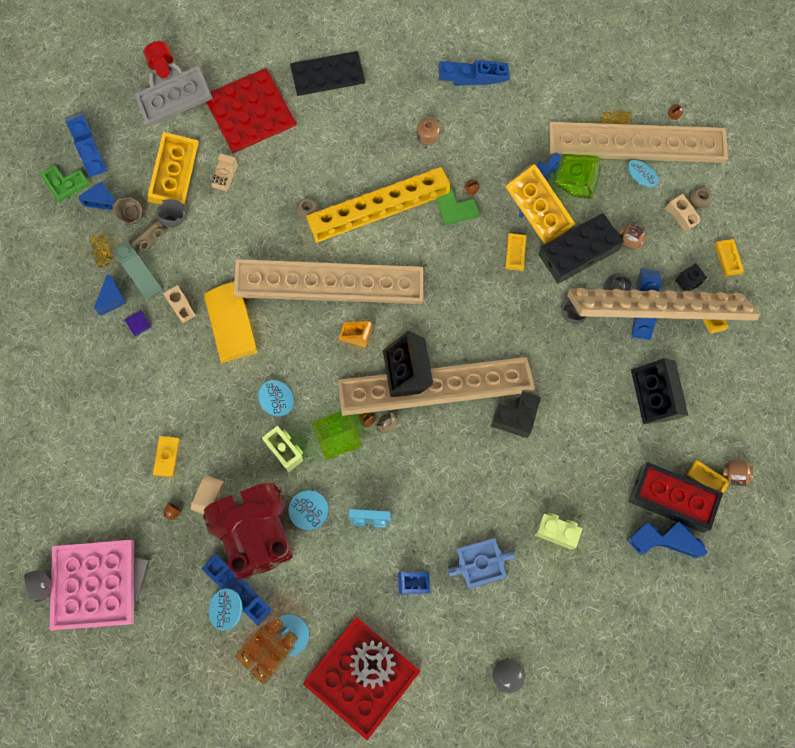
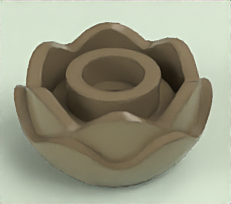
M698 187L691 192L689 200L696 208H707L712 202V194L707 188Z
M305 198L298 202L296 211L300 218L306 219L307 215L318 212L319 207L313 199Z
M388 412L387 416L381 417L379 423L376 424L377 431L386 434L391 432L398 424L397 415Z

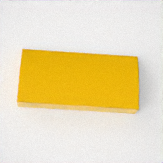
M166 132L162 133L148 192V202L161 204L163 200L174 199L185 205L199 143L198 140Z
M535 164L528 166L505 186L544 244L563 235L575 225V222Z
M234 282L206 292L204 297L221 363L257 354L258 350L244 298L234 297Z

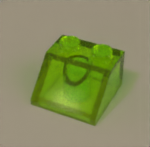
M563 154L555 185L576 198L593 199L601 171L599 156Z
M340 411L311 422L325 460L336 458L343 453L354 451L362 446L357 428L350 415L342 416Z

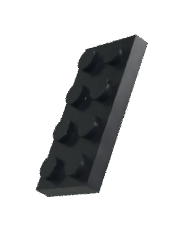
M358 51L290 63L297 96L365 84Z

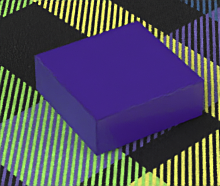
M142 311L125 319L135 337L151 328Z

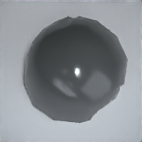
M174 199L163 200L161 206L157 207V220L166 227L174 228L181 225L185 218L184 204Z
M617 273L608 277L604 283L603 290L620 289L622 291H631L632 283L629 277Z
M569 297L564 299L561 305V313L564 319L574 324L583 322L587 316H580Z
M40 570L25 573L24 579L29 598L38 599L35 600V603L44 601L51 593L52 583L50 577Z
M510 659L501 660L493 669V681L500 691L512 694L519 691L523 686L524 671L516 661Z

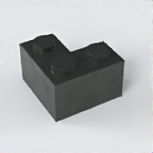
M522 391L516 409L498 404L491 427L528 438L533 428L541 397Z

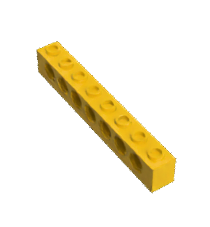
M442 167L432 169L404 181H398L393 185L382 187L371 193H365L360 197L346 200L343 203L330 206L318 212H313L306 216L308 227L315 243L435 200L436 197L450 192V182Z

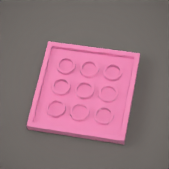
M134 540L52 546L50 630L134 624Z

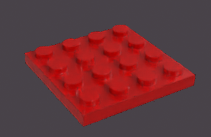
M267 68L211 91L213 99L206 101L232 154L297 126Z
M356 617L304 681L303 685L368 741L421 671ZM371 641H374L375 646L382 642V649L389 647L387 654H394L390 661L396 663V665L390 668L394 671V674L387 675L390 681L382 680V687L375 683L374 689H372L371 683L363 687V680L357 683L358 675L351 674L355 671V667H350L351 663H355L351 655L358 654L356 648L358 647L362 650L363 643L365 642L367 646H370ZM372 649L366 651L369 656H375L379 651ZM365 657L368 660L367 662L369 663V666L367 667L369 670L374 668L375 670L377 669L379 672H381L378 669V666L376 665L378 662L377 659H374L372 661L371 659ZM386 657L381 661V668L384 671L387 669ZM361 658L358 663L360 672L364 669V661ZM375 673L369 674L366 678L378 679L380 677Z

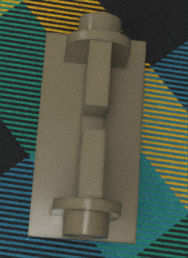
M159 220L151 221L143 229L144 232L142 234L139 232L134 238L130 239V245L139 256L167 232Z

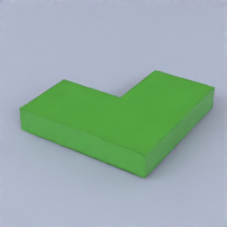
M55 164L40 173L58 202L90 185L81 169L64 178Z
M452 187L449 193L436 197L445 226L477 218L480 215L475 199L457 203Z

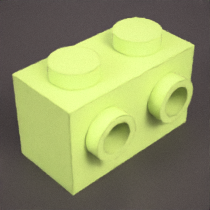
M276 426L262 437V440L289 473L304 461L302 457L304 453L297 444L293 446L289 441L292 438L285 429L281 431Z
M547 513L540 517L534 535L573 550L577 547L583 528L578 527V523L566 520L565 522L560 520L558 515Z

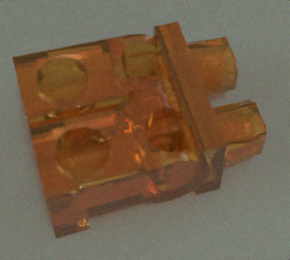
M277 617L263 625L234 656L247 669L255 665L250 672L263 685L272 678L282 663L295 649L293 646L298 640V637L291 631L285 637L279 633L284 624Z

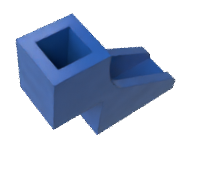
M83 111L65 117L66 124L74 138V145L89 176L93 177L106 172V166Z
M640 268L636 283L637 290H655L659 292L662 282L660 272ZM634 318L632 337L651 340L657 318Z
M647 522L626 540L640 555L646 554L655 546L666 547L694 558L708 553L705 549V544L690 533L691 530L687 525L680 522L674 523L662 535L659 534L660 531L655 525Z

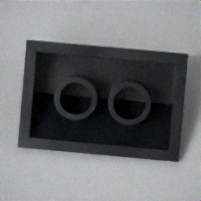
M408 330L383 350L391 397L421 394L434 384L425 338Z
M663 358L631 369L643 424L672 421L689 416L675 360Z

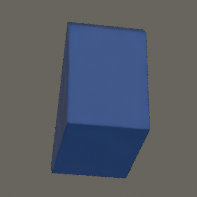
M102 181L79 195L78 198L84 207L113 210V205L116 202Z
M111 275L106 276L94 306V310L99 315H104L126 304Z
M398 572L399 595L430 593L429 573Z

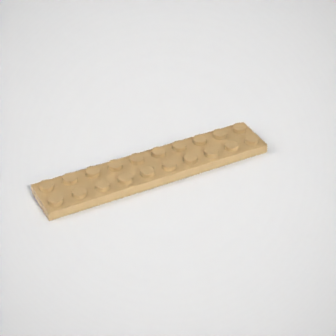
M569 122L549 123V157L558 153L562 157L713 163H726L728 160L726 128Z
M236 259L234 297L423 304V267Z
M577 288L569 289L567 295L580 316L758 320L760 316L754 305L741 293L657 292L655 290L639 291L635 289L622 291L620 289L603 290L600 288L589 290Z
M527 357L432 368L431 373L434 384L421 394L400 397L390 396L387 374L338 380L342 416L521 394L522 391L526 393L535 391Z

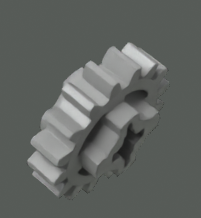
M371 641L370 646H367L364 642L363 649L361 650L357 647L356 651L358 654L351 655L355 660V663L350 664V667H355V671L351 674L358 675L357 683L361 680L364 681L363 687H366L368 683H371L372 689L375 688V683L382 687V680L385 679L389 682L390 679L387 675L394 674V671L390 669L391 666L396 665L395 662L390 661L394 654L388 655L389 647L382 649V642L378 646L374 645V641ZM374 649L378 650L379 653L375 656H369L366 651ZM365 657L371 659L372 661L374 659H377L378 662L376 665L378 666V669L381 672H379L377 669L375 670L374 668L369 670L367 668L369 666V663L367 662L368 660ZM384 657L387 660L386 671L381 668V661ZM360 658L364 661V669L361 672L358 666ZM375 673L380 677L378 679L366 678L369 674Z

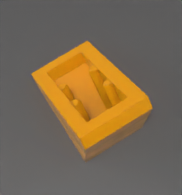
M344 322L338 340L366 348L372 332L371 322Z

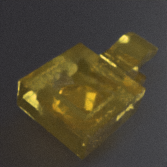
M614 111L613 114L603 112L600 124L632 125L631 112Z
M92 234L89 238V242L94 248L92 255L98 268H104L113 258L112 252L107 242H105L106 239L103 234L98 239L95 234Z

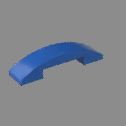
M217 554L201 568L221 589H232L239 594L243 612L257 626L273 611L243 579L236 580L228 564Z

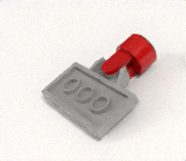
M162 41L151 42L144 48L143 54L147 65L154 71L149 75L150 87L136 93L135 97L148 127L213 99L199 66L182 72L173 63V56L168 44Z

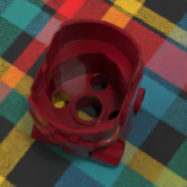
M262 483L240 491L244 502L243 505H235L234 499L230 495L209 504L204 509L203 519L207 522L205 524L207 531L210 535L223 542L229 559L228 567L234 573L236 580L250 578L254 574L265 573L278 567L277 565L289 562L293 558V550L290 547L280 520L286 504L283 496L279 494L281 493L279 487L275 483Z

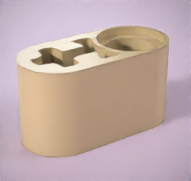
M205 475L193 499L191 510L204 514L206 506L219 500L221 496L220 490L224 488L225 482Z

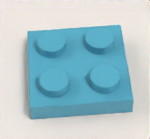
M349 509V521L354 523L353 526L365 527L366 524H373L375 528H385L386 525H390V512Z

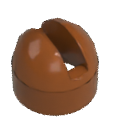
M678 104L672 105L668 110V116L674 120L679 119L683 114V108Z
M473 179L468 180L465 184V192L469 195H475L478 192V182Z
M372 412L360 415L359 419L362 426L370 427L374 424L375 416ZM370 414L371 417L364 422L363 419Z
M168 503L163 511L164 516L168 520L176 519L182 512L171 503Z

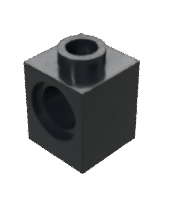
M695 263L682 271L675 281L683 291L691 292L701 286L707 279V276Z

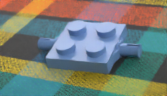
M493 538L456 549L459 566L447 568V570L451 572L449 577L461 574L465 579L467 589L507 578L504 561L515 559L516 557L514 550L502 553L497 546L496 539Z

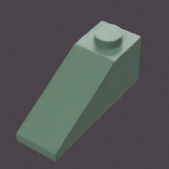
M128 241L112 250L117 260L147 301L163 291Z

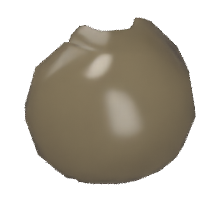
M131 197L119 198L113 205V214L120 223L133 225L141 220L143 208L137 200Z

